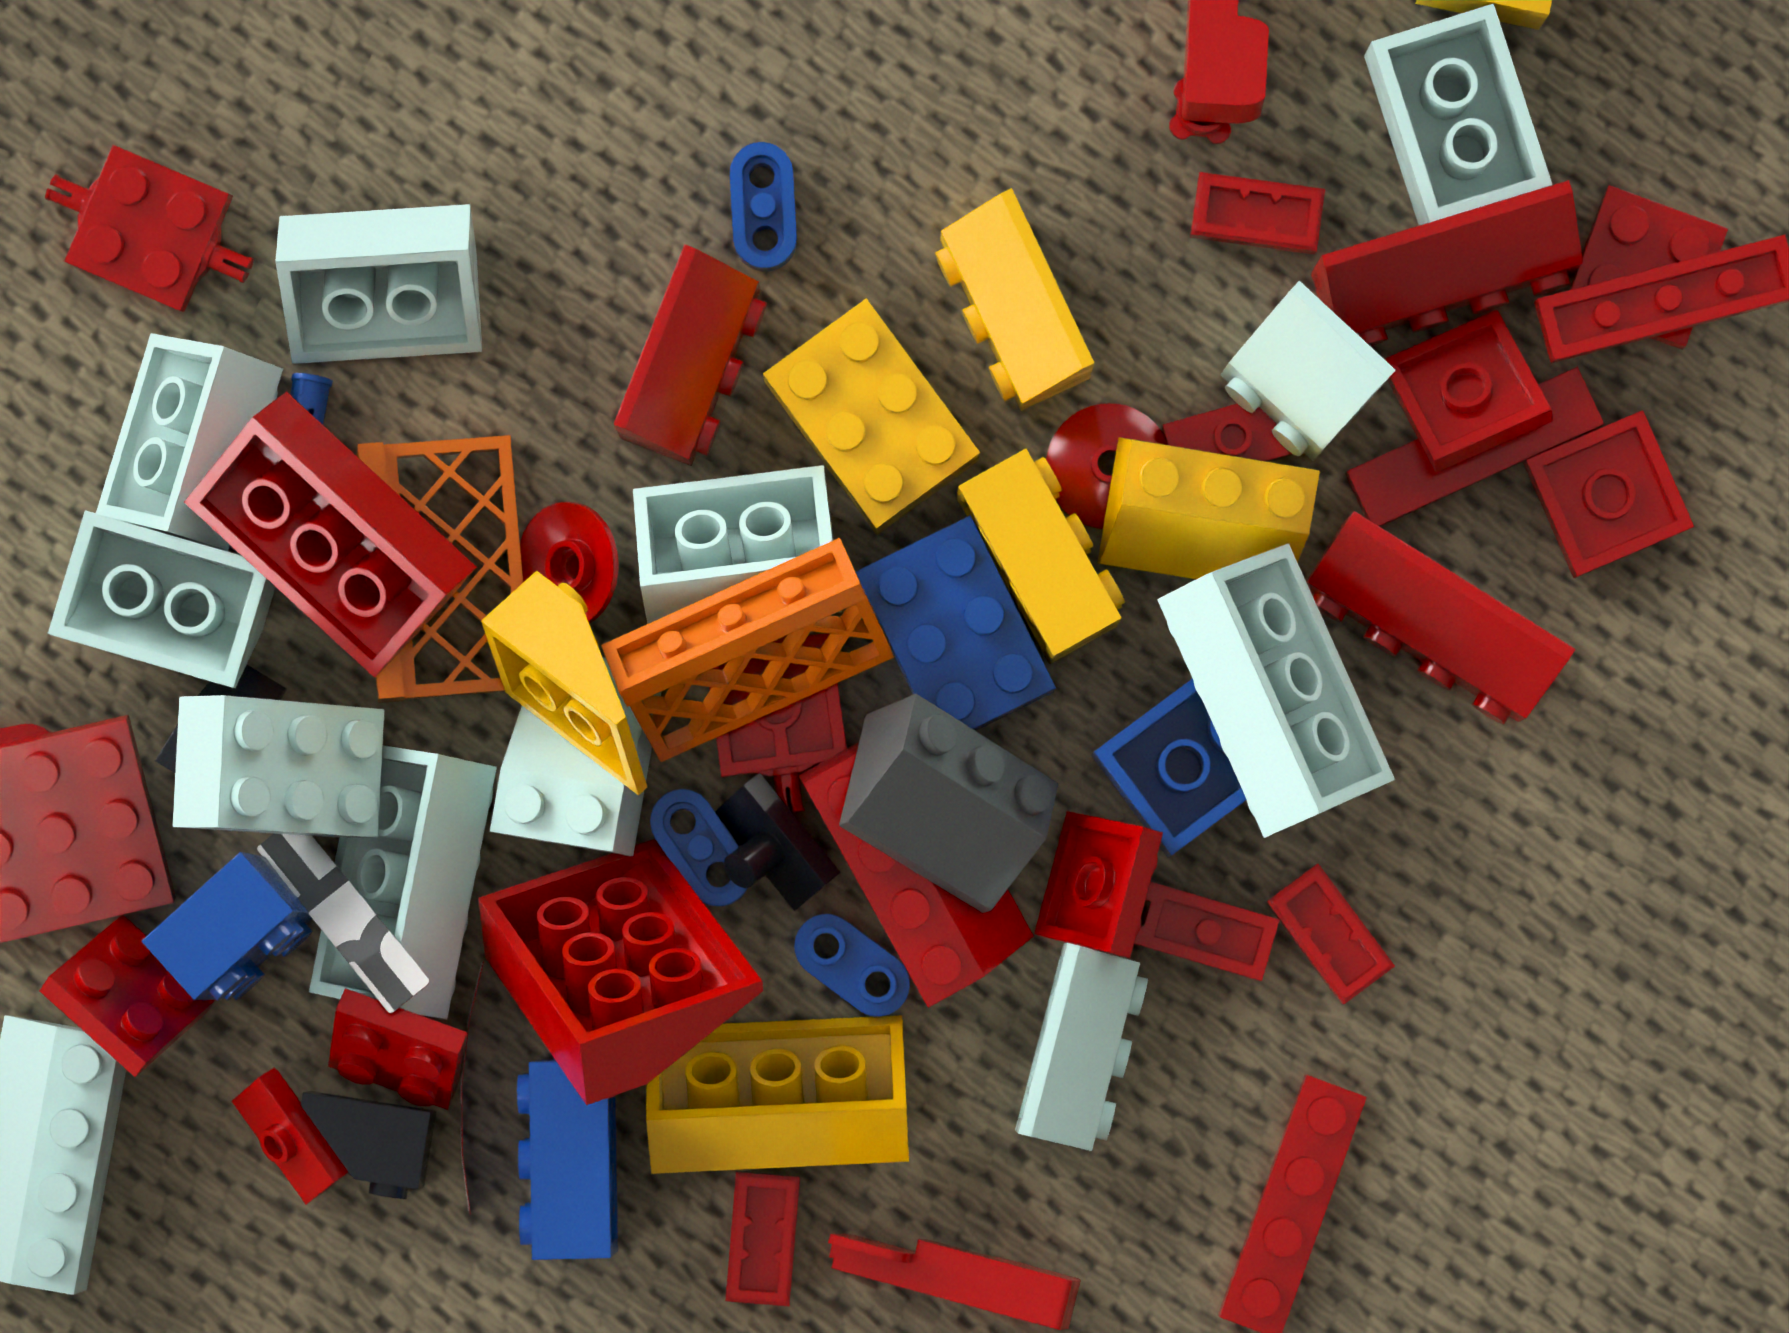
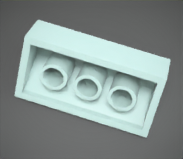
M1289 543L1210 572L1157 599L1167 620L1169 631L1177 642L1194 680L1195 689L1203 700L1220 738L1222 749L1233 767L1247 799L1248 807L1255 817L1264 838L1395 780Z
M383 745L378 838L340 837L335 865L429 978V984L399 1008L418 1015L447 1020L451 998L456 985L455 977L463 937L468 925V911L476 871L480 864V850L488 810L493 798V784L497 767L435 753ZM321 930L309 992L340 999L346 988L377 999Z
M8 1015L4 1016L0 1038V1281L13 1285L75 1295L87 1290L126 1069L81 1028Z

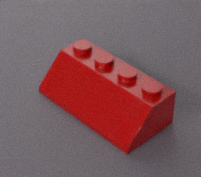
M1567 180L1321 255L1311 273L1317 296L1372 347L1387 341L1386 330L1410 323L1413 333L1447 323L1449 321L1447 311L1470 305L1473 314H1479L1510 303L1507 295L1509 292L1531 286L1533 295L1537 296L1570 285L1568 275L1575 273L1583 264L1574 196L1570 182Z
M287 391L250 419L184 501L191 510L374 678L440 611L477 568Z
M1355 511L1341 524L1306 580L1311 593L1314 594L1315 603L1322 614L1339 623L1343 621L1346 615L1368 628L1363 638L1369 643L1396 657L1400 649L1422 662L1417 670L1422 676L1449 691L1454 683L1463 687L1476 696L1472 703L1474 708L1503 725L1509 717L1520 722L1529 716L1576 650Z
M858 742L798 776L921 997L929 1008L985 977L1033 938L1034 935L1008 889L992 910L982 913L839 826L859 745Z

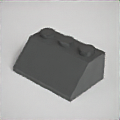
M914 694L866 714L839 826L980 912L985 913L994 908L1047 839L1058 783L923 697Z

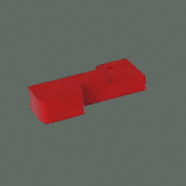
M1188 0L1182 118L1184 120L1239 124L1254 121L1261 116L1266 96L1269 28L1260 20L1238 16V0Z
M830 1234L828 1241L829 1244H832L829 1254L830 1258H834L832 1269L1053 1329H1069L1081 1282L1079 1278L927 1239H918L915 1251L853 1234Z

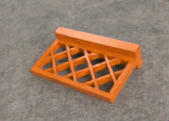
M510 435L385 445L383 442L358 444L357 457L399 496L410 503L418 513L423 514L448 535L447 540L453 544L455 541L483 565L460 593L458 591L452 596L453 602L431 627L426 624L421 629L425 634L413 647L411 640L376 676L378 703L504 692L501 678H490L471 662L488 642L486 634L464 656L441 637L437 631L459 605L480 622L486 617L466 597L488 571L510 588V594L523 583ZM498 451L500 477L484 496L455 472L471 453ZM459 454L450 466L437 457L439 455ZM424 457L443 474L423 498L418 500L399 484L397 459ZM448 479L452 480L478 502L455 530L426 506ZM500 488L503 512L490 502V499ZM483 508L503 523L505 528V541L489 559L460 535ZM505 551H507L508 575L495 565ZM430 639L459 662L458 666L444 682L416 685L414 658ZM465 668L479 679L454 681Z
M840 538L601 645L621 697L626 706H630L660 762L895 657ZM846 609L841 617L830 616ZM811 631L830 634L820 649L802 646ZM786 636L782 644L773 642L781 637ZM849 636L873 640V642L854 651H840ZM751 658L771 660L762 675L742 673ZM728 662L723 670L713 669ZM790 663L809 665L805 673L791 679L781 678ZM691 685L712 687L703 702L683 699ZM668 689L664 697L653 696L661 691ZM731 690L750 692L747 699L734 705L722 704ZM672 716L691 719L687 726L665 736L662 735Z

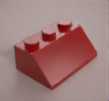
M684 244L613 424L622 440L692 466L697 452L706 456L709 454L721 420L713 418L711 415L720 393L731 397L744 361L734 358L743 334L754 338L766 309L767 302L757 299L761 291L759 281L696 248Z

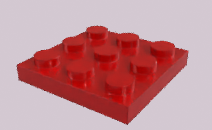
M129 715L0 744V943L174 903L176 899Z

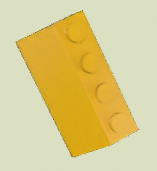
M902 1015L725 1023L720 1025L646 1084V1125L651 1174L909 1162Z

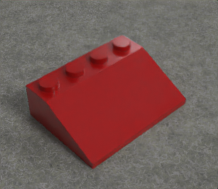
M655 839L635 845L633 856L611 853L478 898L486 960L586 1105L648 1084L763 992V981Z

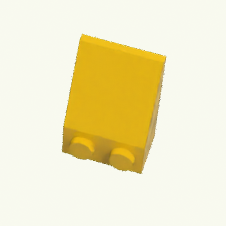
M536 571L481 620L505 693L639 796L647 788V783L626 715L602 658L598 641L593 635L585 615L588 611L587 605L571 586L566 583H560L556 586Z

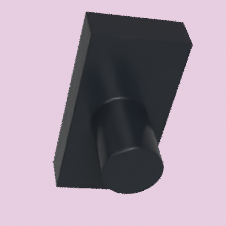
M760 773L745 783L715 811L723 824L741 845L724 860V867L728 877L739 887L749 888L766 875L795 911L841 873Z

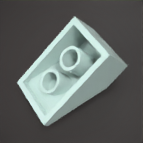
M1298 281L1230 360L1221 376L1228 382L1225 386L1227 393L1240 407L1250 413H1253L1260 407L1277 423L1272 429V434L1285 449L1296 456H1300L1304 452L1314 461L1365 407L1395 372V369L1303 283Z
M602 657L626 715L646 780L652 746L630 706L627 707L621 697L606 657ZM661 692L653 696H661ZM521 706L500 770L490 832L633 856L644 791L638 796L529 710Z

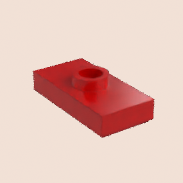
M1199 172L1190 238L1315 255L1318 249L1325 189Z
M1233 404L1161 426L1166 443L1170 446L1268 462L1294 455L1285 449L1274 437L1272 429L1277 423L1260 407L1253 413H1250L1238 404Z
M1318 863L1266 901V904L1275 916L1280 919L1281 924L1342 1005L1346 1004L1395 967Z
M275 1067L258 1077L231 1101L259 1139L264 1154L269 1160L277 1164L305 1205L320 1196L348 1173L346 1167L302 1108L298 1097Z
M736 1171L725 1301L790 1307L801 1176Z

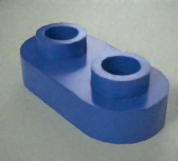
M767 142L752 143L742 148L735 155L730 166L733 242L738 257L745 265L757 271L769 272L786 265L796 250L797 228L794 174L792 163L781 148ZM766 167L774 173V180L770 186L758 188L751 183L750 175L756 168ZM764 229L773 231L778 237L776 246L768 251L759 250L753 243L756 233Z
M678 789L663 795L653 807L650 825L655 839L667 857L673 862L703 903L710 906L723 907L737 902L743 897L748 888L737 886L731 879L723 887H714L707 879L709 867L714 863H724L725 858L739 847L718 815L703 796L692 790ZM680 810H688L695 816V827L688 834H678L672 828V817Z
M821 914L807 920L798 930L794 948L800 965L856 1009L870 1016H885L895 1012L903 1005L910 989V980L906 968L897 958L839 916ZM825 933L834 935L839 942L837 954L829 959L819 957L814 950L816 938ZM873 972H883L890 979V989L882 997L871 996L865 988L866 978Z

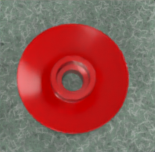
M1113 403L1097 404L1076 412L1058 428L1048 448L1046 461L1062 488V491L1058 492L1060 497L1055 499L1056 502L1069 516L1076 513L1082 524L1092 528L1103 529L1112 476L1105 475L1100 471L1098 467L1100 456L1105 453L1116 454L1118 437L1167 445L1164 434L1153 420L1142 412L1126 405Z
M554 503L538 512L527 525L520 540L523 582L538 571L556 586L560 583L568 584L586 603L588 611L585 615L590 624L607 608L617 584L619 560L612 532L596 511L580 503Z

